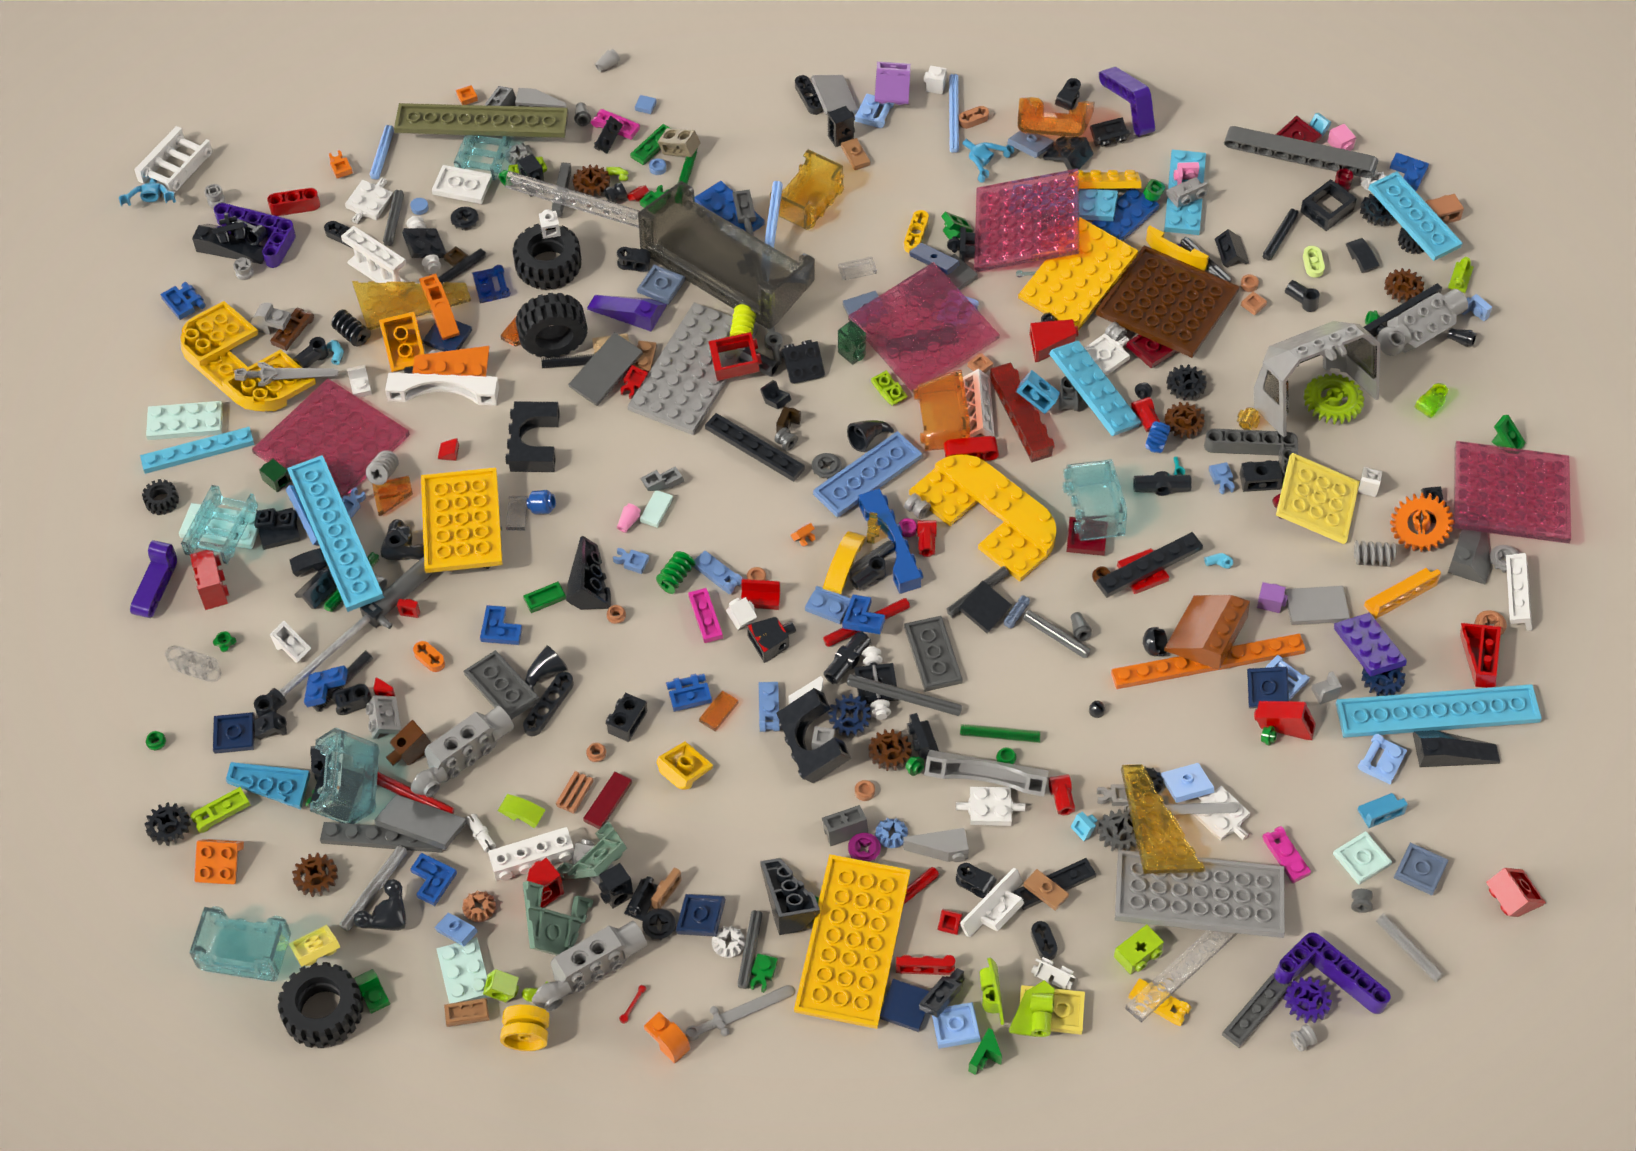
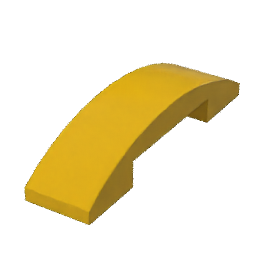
M1150 225L1148 226L1146 241L1152 249L1205 271L1207 269L1208 255L1195 248L1189 252L1164 239V232Z
M850 531L844 535L829 567L823 589L838 594L842 593L847 582L848 573L857 553L860 552L866 536Z

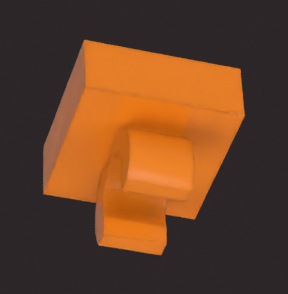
M809 523L790 536L794 541L800 539V544L804 547L808 545L805 537H809L811 542L815 540L814 534L810 533L815 528L812 523Z

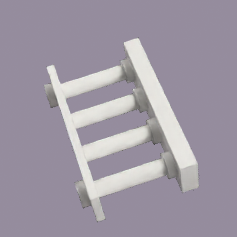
M176 126L134 169L138 182L144 184L149 178H153L166 184L167 190L175 193L195 170L210 157L212 153L210 141L206 139L200 146L186 140L182 128ZM183 145L195 150V152L188 156L176 149ZM173 156L185 162L181 167L166 162V160ZM159 167H163L174 172V174L167 178L155 171Z
M352 226L341 236L342 241L354 249L355 256L348 261L350 266L397 297L402 296L411 288V284L400 278L399 270L406 265V260L355 226Z

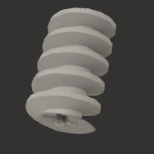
M388 450L378 453L366 469L368 480L375 485L384 484L399 465L398 457L395 453Z
M1357 540L1355 541L1354 559L1357 565L1363 559L1364 565H1367L1368 560H1371L1372 566H1374L1377 560L1380 566L1386 561L1387 566L1390 567L1391 562L1395 560V543L1389 546V543L1385 542L1382 547L1381 542H1377L1374 547L1372 541L1368 545H1366L1365 541H1361L1360 545Z

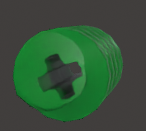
M676 551L657 575L656 581L658 585L669 594L675 593V589L679 588V583H682L684 581L683 578L688 576L687 572H691L692 567L695 566V560L685 552Z

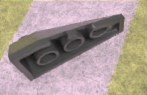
M1467 512L1448 573L1485 585L1491 568L1486 518Z

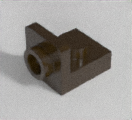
M784 406L776 422V434L784 427L789 429L791 422L800 424L801 411Z

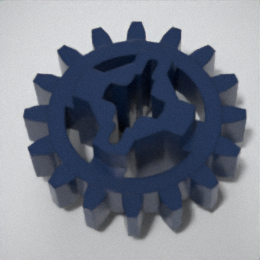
M1403 667L1370 677L1363 668L1361 681H1365L1364 688L1370 687L1369 693L1375 691L1376 696L1380 694L1387 696L1388 693L1395 695L1404 686L1406 674L1402 673Z
M850 694L849 698L842 695L841 701L836 698V705H830L833 711L828 712V716L832 717L829 719V724H834L832 728L835 731L839 729L840 736L846 733L847 738L850 737V733H853L855 737H857L858 731L864 733L863 727H869V722L866 720H871V715L867 714L871 712L870 707L865 708L867 705L866 700L860 702V696L853 699V694ZM838 710H840L841 716L837 720L836 715ZM861 712H862V713H863V718H862V721L860 722L858 716H859V715L861 714ZM847 713H848L849 715L853 714V718H851V717H847V718H846V714H847Z

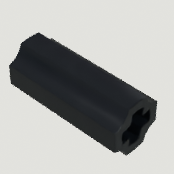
M745 347L741 352L740 361L743 363L753 361L749 347ZM760 353L762 364H759V370L772 377L777 371L778 362Z

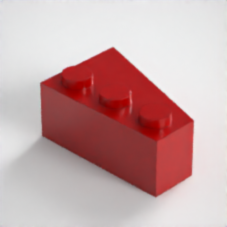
M213 548L190 554L195 573L194 577L198 584L197 590L205 610L228 604L226 596H229L227 585H223L222 582L226 579L223 569L219 570L218 567L222 565L219 554L215 555Z
M1461 623L1460 637L1475 687H1496L1501 626Z

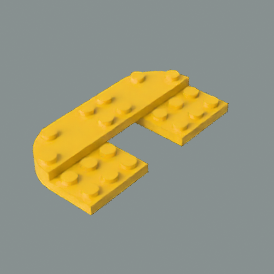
M225 301L192 317L185 323L180 336L181 350L184 357L229 398L244 409L263 412L277 411L287 406L288 399L316 384L315 378L279 379L272 381L266 386H258V383L261 381L260 377H248L245 381L235 380L234 370L245 368L247 372L261 371L258 363L247 367L229 351L257 336L258 329ZM281 349L258 361L265 362L274 368H302Z
M953 455L943 458L935 463V468L909 490L910 496L916 493L921 497L922 501L926 500L930 503L929 511L949 526L953 525L978 502L1001 519L1003 523L978 544V549L999 566H1005L1009 574L1020 582L1051 554L1054 548L1056 523L1051 513L990 464L978 457Z

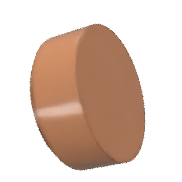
M1247 274L1242 277L1240 286L1246 292H1253L1257 290L1259 280L1256 276Z
M753 567L747 572V579L766 580V572L760 567Z
M862 780L856 784L855 796L859 800L869 801L874 797L875 786L872 782Z

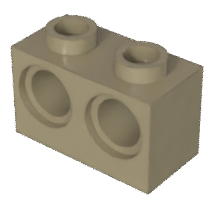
M667 128L658 140L663 154L692 157L701 144L695 130Z

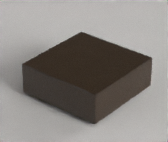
M455 246L443 257L447 263L454 267L467 258L468 254Z

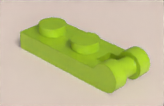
M241 787L192 812L190 818L197 824L198 832L204 833L211 826L249 807L250 802Z

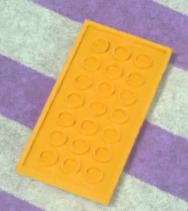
M829 854L818 902L820 913L814 919L795 1002V1013L878 1029L911 870Z

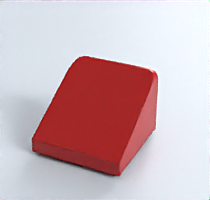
M458 438L440 444L438 459L456 461L459 450Z
M378 677L375 678L373 687L375 695L395 696L393 687Z
M942 909L937 930L958 935L963 913Z

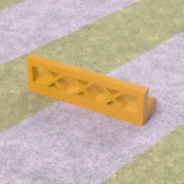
M1424 568L1365 601L1364 606L1377 619L1437 586L1441 572L1438 569L1430 572L1427 568Z

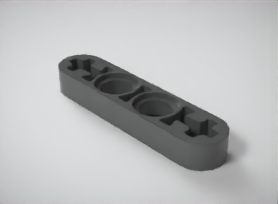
M564 162L560 166L552 203V211H556L557 217L560 218L563 214L571 177V163Z

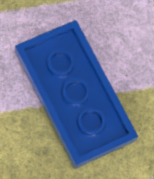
M719 181L695 196L694 202L739 242L747 237L744 223L738 224L733 191L722 181ZM756 212V221L751 222L753 232L765 225V220Z
M1130 188L1117 200L1114 221L1094 220L1091 224L1124 241L1159 209V203L1147 200L1142 192L1135 188Z

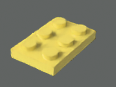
M327 924L288 943L301 967L304 965L310 966L317 962L318 958L324 955L330 956L337 951L336 949L340 948L336 937Z
M1021 985L1020 1003L1025 991L1034 986ZM1055 989L1054 1011L1051 1015V1032L1082 1035L1085 992Z

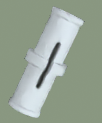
M471 814L474 822L468 816L466 822L473 832L474 839L479 841L484 852L488 853L490 851L487 844H489L492 850L495 849L496 844L489 836L487 827L482 825L477 814Z

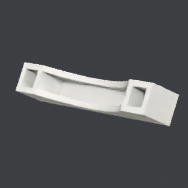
M397 372L388 373L385 391L387 400L394 402H407L414 397L432 392H450L463 395L478 405L497 406L499 384L497 377L408 374Z

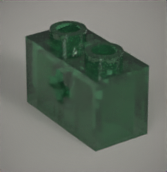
M849 321L838 329V353L852 365L857 361H861L866 355V332L853 321Z

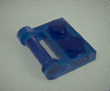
M496 265L491 269L472 273L480 303L510 296V289L506 285L504 267L502 265ZM497 276L500 286L499 291H495L492 277Z

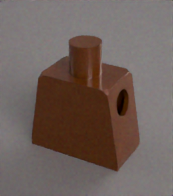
M411 720L390 740L394 751L387 755L386 759L392 766L402 759L407 765H411L425 755V749L431 741L415 721Z

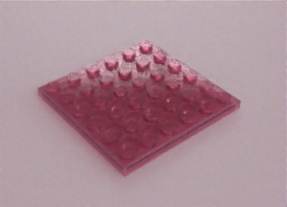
M1078 168L977 187L974 258L976 272L1079 254Z
M934 262L848 315V320L913 394L999 339L1000 336Z
M327 378L252 448V452L267 463L273 458L286 469L323 455L342 499L344 495L347 496L353 488L357 487L367 477L366 469L378 453L385 450L393 452L410 433L403 426Z
M1456 441L1453 528L1570 544L1569 455Z

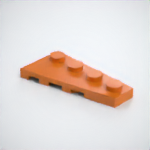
M490 346L415 355L412 373L486 377Z

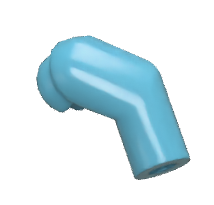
M331 340L327 343V349L330 348L329 351L334 353L331 362L339 365L344 350L338 341Z
M1224 553L1204 557L1206 566L1217 564L1228 569L1234 563L1233 559Z

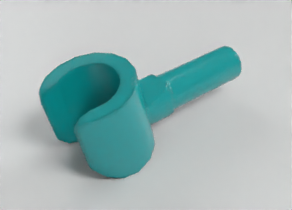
M1174 457L1175 470L1173 475H1177V473L1185 475V469L1179 465L1178 457Z

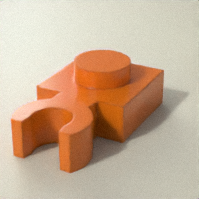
M338 150V156L336 157L329 153L330 165L336 179L353 174L347 158H343L340 150Z

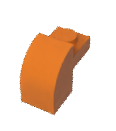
M658 1012L644 1025V1029L659 1043L660 1050L674 1064L690 1050L689 1041L682 1030L674 1022L671 1023L662 1013Z

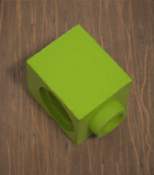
M495 969L487 975L483 995L506 1003L517 995L519 977Z

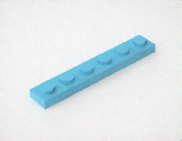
M249 426L140 455L144 473L146 474L255 444Z

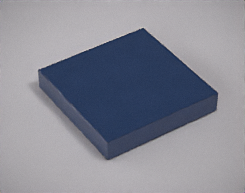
M456 321L460 335L442 340L437 325L434 323L423 339V344L443 352L459 350L472 332V326Z
M1287 666L1247 669L1249 709L1258 708L1259 701H1289Z
M254 712L214 716V754L254 750Z
M685 894L676 928L677 934L717 937L726 901L725 897Z
M893 979L882 1005L880 1019L919 1032L926 1012L920 1010L919 1004L929 991Z

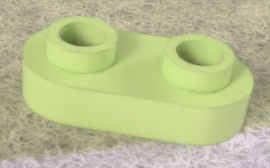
M1316 246L1306 247L1303 252L1306 273L1315 278L1322 276L1325 265L1321 250Z

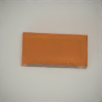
M722 690L701 715L699 722L716 732L738 705V700Z

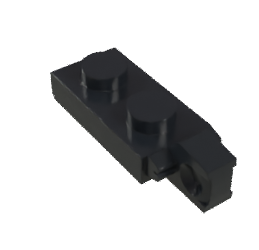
M956 968L950 977L942 976L920 1002V1010L938 1018L963 987L965 980L964 971Z

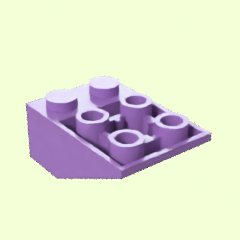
M877 61L875 102L881 104L889 102L897 105L908 104L911 64Z

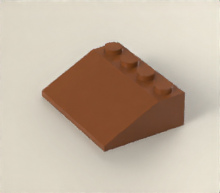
M1194 595L1166 644L1164 651L1220 670L1248 618L1250 601L1233 595Z

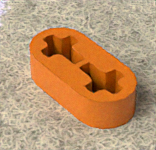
M419 641L414 645L413 651L418 661L432 672L443 670L445 661L440 652L426 641ZM420 649H421V650H425V649H426L427 655H426L424 652H422V651L419 653V650H420ZM431 659H433L436 662L439 661V663H432Z

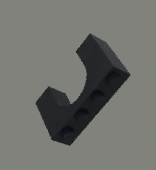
M514 401V408L510 409L512 423H509L508 428L509 435H511V438L507 439L509 453H506L505 462L506 465H509L510 472H555L556 454L554 446H530L525 444L521 438L527 431L533 428L559 427L560 410L558 402Z
M815 688L776 712L779 726L785 733L784 739L792 750L791 756L798 765V773L803 780L815 783L852 759L845 742L836 737L817 749H807L805 733L808 726L815 719L831 710L825 694Z

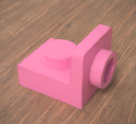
M1199 162L1178 163L1177 170H1174L1173 174L1174 180H1177V185L1181 184L1182 180L1198 178Z

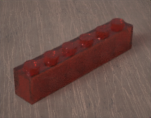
M1011 362L991 368L990 381L1031 463L1052 457L1053 448H1055L1052 438H1049L1047 427L1040 420L1039 411L1035 410L1029 401L1016 392L1021 382L1018 370L1013 368Z

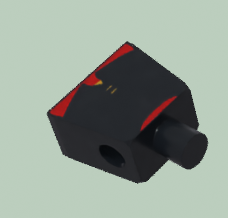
M777 617L747 625V636L764 663L789 647L788 635L796 632L792 622L782 625Z

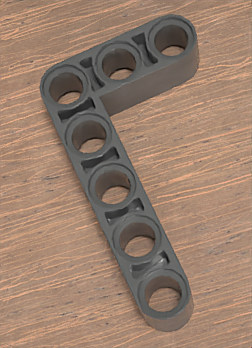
M1214 428L1206 432L1204 448L1210 453L1278 456L1283 484L1289 456L1292 453L1298 455V438L1292 432H1287V436L1283 437L1278 431Z

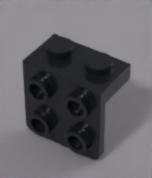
M1061 136L1052 147L1047 149L1043 158L1044 160H1063L1068 172H1073L1074 170H1079L1094 153L1086 137Z
M806 340L801 342L802 345L797 346L794 343L788 344L780 351L781 358L785 360L790 383L795 384L825 376L818 341Z

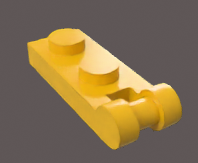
M1141 978L1138 979L1128 997L1178 1026L1182 1025L1185 1014H1188L1192 1008L1187 1002L1174 998ZM1172 1008L1178 1010L1176 1013L1171 1012Z

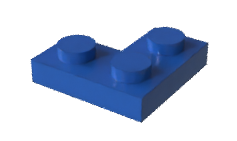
M1396 152L1390 169L1404 173L1403 178L1417 191L1429 163Z
M853 594L842 626L844 629L881 634L885 623V615L869 612L872 603L871 597Z
M486 605L480 641L519 645L522 625L504 623L506 607Z
M345 665L309 674L304 698L307 708L325 703L329 688L346 684L348 670Z
M423 853L419 855L410 868L411 873L426 880L417 892V898L433 906H436L457 874L456 869Z

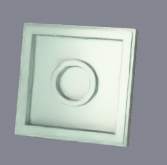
M1366 831L1333 852L1335 858L1358 885L1392 864V861Z

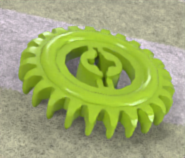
M1325 373L1324 377L1318 375L1317 379L1313 378L1307 384V388L1304 389L1303 396L1305 400L1304 405L1310 404L1308 412L1314 409L1313 417L1319 413V421L1325 416L1326 423L1332 418L1334 425L1337 419L1341 421V424H1343L1345 418L1348 422H1350L1351 416L1355 419L1364 407L1363 402L1365 398L1362 396L1363 391L1359 390L1360 386L1354 385V380L1349 381V377L1343 378L1342 374L1336 376L1335 373H1332L1331 376ZM1330 388L1327 391L1326 396L1322 398L1321 393L1324 390ZM1347 396V402L1341 405L1342 399Z

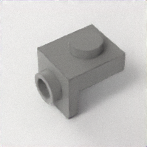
M582 839L581 842L575 843L573 865L596 845L593 840Z

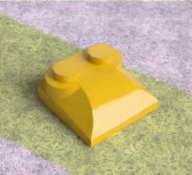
M686 741L659 756L656 762L659 772L677 788L683 790L690 789L695 780L713 768V764Z

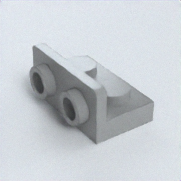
M1194 177L1167 189L1166 195L1179 208L1206 196L1208 183L1204 182L1201 184Z
M373 695L370 702L366 705V714L369 715L370 720L368 728L372 733V739H377L380 733L398 734L401 731L396 696Z

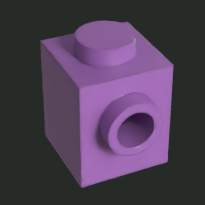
M1262 582L1257 608L1280 613L1281 606L1285 607L1288 595H1284L1286 587Z

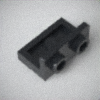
M1123 117L1093 124L1089 127L1095 146L1101 145V147H1105L1114 141L1121 143L1126 141L1131 134L1130 130L1126 129Z
M917 713L910 714L907 730L909 735L912 734L915 752L918 751L919 757L927 759L929 750L939 751L929 721L920 722Z

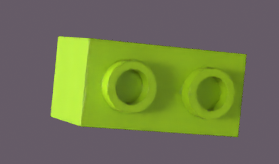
M1146 924L1115 948L1114 958L1131 975L1135 971L1140 972L1143 970L1149 960L1157 959L1163 952L1164 942Z

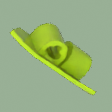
M987 958L989 967L983 968L979 972L981 990L983 991L982 1007L988 1013H999L1000 1024L1004 1025L998 966L992 958Z
M1045 980L1025 991L1009 1028L1010 1033L1032 1037H1047L1051 1034V1015L1054 1011L1055 989Z

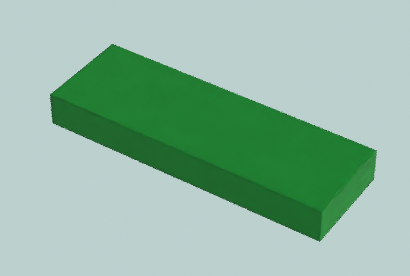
M662 124L630 153V157L645 165L661 150L658 140L665 130L670 127Z

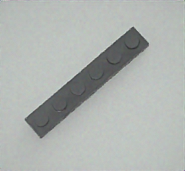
M324 822L320 837L321 844L396 849L397 846L401 845L406 850L442 853L443 850L431 844L373 825Z

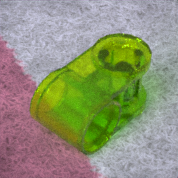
M1442 383L1434 384L1417 400L1414 408L1429 418L1433 417L1445 403V396L1448 394L1447 386Z

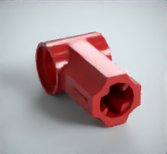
M1147 397L1131 402V409L1139 417L1145 431L1150 432L1153 422H1160L1155 413L1152 399Z
M917 520L919 554L923 557H931L935 554L936 520Z
M1069 774L1048 777L1050 794L1054 796L1057 813L1065 816L1075 812Z

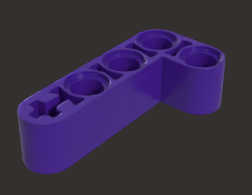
M152 540L149 544L148 556L151 562L130 605L131 614L147 618L153 617L177 565V555L173 545Z

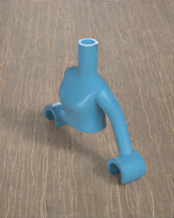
M965 139L962 143L970 149L969 158L980 171L978 181L981 183L985 181V178L989 177V171L983 167L994 156V153L988 148L1003 151V156L1009 158L1015 150L1009 144L1006 147L987 142L975 145L968 139Z
M153 178L150 179L149 183L137 186L128 194L119 196L121 207L125 203L131 206L130 198L138 192H141L140 197L145 202L157 201L161 191L164 194L165 203L173 200V203H175L176 199L173 191H168L163 184L157 183V180Z

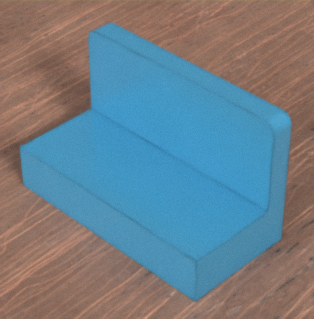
M1390 793L1358 806L1357 810L1368 828H1371L1405 814L1408 804L1404 798L1397 800L1395 795Z

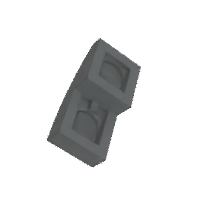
M676 466L662 474L655 470L640 478L648 491L663 490L684 482Z

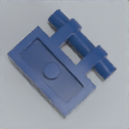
M187 282L182 283V289L180 290L174 286L160 294L162 300L179 320L194 313L195 309L193 306H198L200 309L206 306L201 295H197L195 288Z
M695 673L687 678L679 679L678 677L674 678L673 681L666 682L667 690L675 688V690L669 691L674 712L712 703L707 682L699 684V682L706 681L705 674L697 675ZM691 684L693 685V686H689V687L682 688V686H687V685H691Z

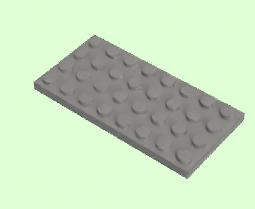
M694 302L651 368L641 387L628 404V410L694 435L728 380L717 381L708 341L729 337L733 317ZM754 325L752 338L758 332L757 325ZM745 347L719 353L721 367L738 364L741 352Z
M1118 850L1115 921L1284 938V866Z

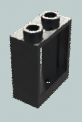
M1330 179L1302 201L1300 212L1327 231L1354 210L1357 198ZM1327 194H1330L1343 204L1331 214L1316 204Z

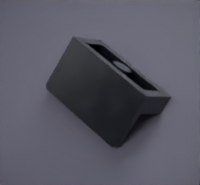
M1227 229L1215 238L1223 266L1228 268L1238 260L1244 264L1249 263L1239 235Z
M330 569L319 570L294 594L295 597L303 598L311 609H315L337 588Z

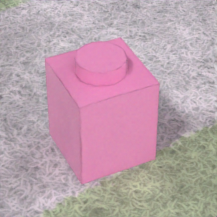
M1342 124L1330 130L1327 142L1332 147L1351 151L1354 148L1356 136L1345 124Z

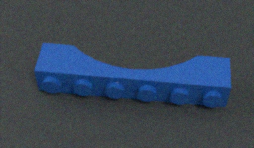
M880 488L860 494L858 506L864 519L881 529L895 545L896 562L893 567V581L899 594L921 588L923 573L920 568L917 569L915 556L909 552L908 541L902 537L901 526L895 522V514L888 507L886 495L882 494Z

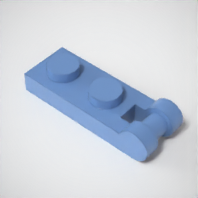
M704 551L695 559L696 564L694 568L726 593L731 594L735 591L734 588L741 585L743 578L739 574H735L707 551Z
M759 682L760 732H766V730L780 731L779 719L776 714L779 711L778 682Z

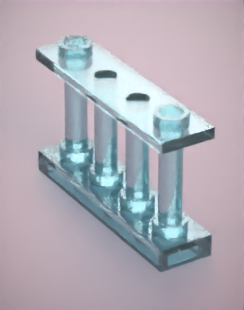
M465 135L454 160V166L462 169L471 167L491 171L492 180L495 181L497 175L501 173L506 149L509 148L512 138L515 136H503L502 139L480 135ZM480 142L498 145L499 148L496 152L474 148V146ZM473 155L494 158L492 164L471 161L469 158Z
M211 485L181 542L185 555L190 556L198 548L220 553L223 563L228 564L230 558L235 554V548L253 513L257 511L258 503L255 500L254 494L250 493L247 501L244 502L223 497L219 486ZM221 504L242 509L239 516L216 511L217 507ZM213 519L235 523L231 531L208 526ZM206 533L227 538L223 546L200 541Z

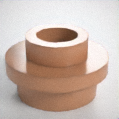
M619 605L611 606L606 614L608 621L614 624L621 623L626 618L624 608Z
M592 743L586 750L587 758L592 762L602 761L606 757V748L600 743Z

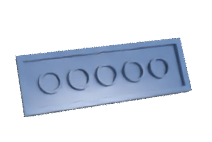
M897 431L815 488L813 495L838 518L858 504L860 494L881 488L922 458V453Z

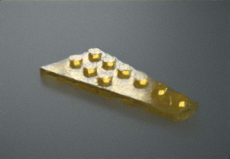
M352 281L366 327L369 330L379 328V320L410 312H415L416 317L431 313L420 283L388 281L386 283H375V281L358 283V281ZM444 282L442 284L450 307L471 301L466 283Z

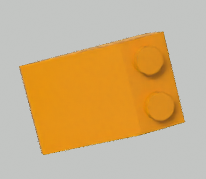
M415 312L379 320L391 372L413 366L414 356L425 354Z

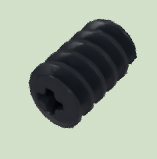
M339 310L333 316L332 328L346 338L353 346H361L370 338L371 331L366 329V326L357 321L355 317H352L347 310Z

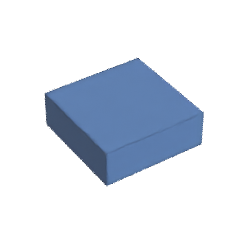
M640 95L635 105V111L651 114L656 105V98Z

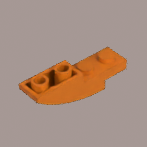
M437 274L420 278L421 287L442 340L460 335Z

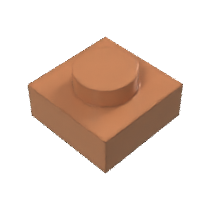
M1254 291L1241 302V306L1253 315H1256L1267 304V301Z
M979 353L968 362V367L973 372L980 369L986 373L993 368V362L982 353Z

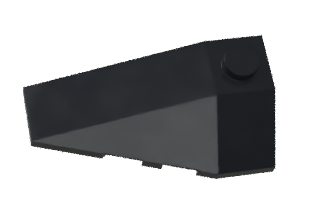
M213 224L198 225L192 237L196 252L231 259L247 258L252 263L263 264L265 260L262 252L263 246L259 244L251 246L244 238L236 240L235 234L228 232L230 242L220 243L217 235L213 233V229L222 226Z
M584 536L580 537L566 587V601L580 610L608 609L611 607V592L604 582L607 578L606 574L601 571L600 564H602L599 549L597 544Z
M1436 730L1413 732L1420 768L1500 763L1496 744Z
M781 858L760 861L779 935L800 932L820 913L814 894L804 888L803 882L801 880L798 881L793 876V871Z

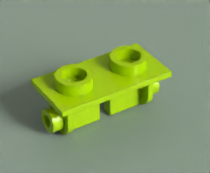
M1464 257L1460 262H1456L1448 285L1449 289H1458L1463 293L1466 292L1474 266H1471L1470 258Z

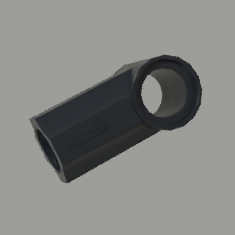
M238 219V221L232 222V224L240 223V222H244V221ZM247 223L248 228H245L247 238L244 239H246L248 244L256 246L267 238L268 231L264 226H254Z
M1294 280L1288 283V286L1285 288L1287 295L1300 302L1305 311L1314 312L1317 310L1320 296L1318 290L1314 288L1308 289Z
M312 338L309 346L295 356L293 360L302 368H308L317 360L326 359L328 349L324 338Z
M880 556L872 557L866 566L849 577L856 590L861 591L873 581L881 580L885 577L886 563L884 558Z

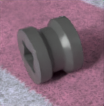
M787 427L779 430L774 440L777 444H781L784 450L788 451L795 446L798 437L795 434H791Z
M1362 888L1352 891L1351 897L1354 899L1351 904L1352 910L1359 913L1370 912L1373 909V904L1371 903L1373 898L1372 891Z

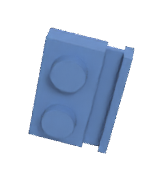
M816 586L815 591L805 606V611L841 624L851 598Z

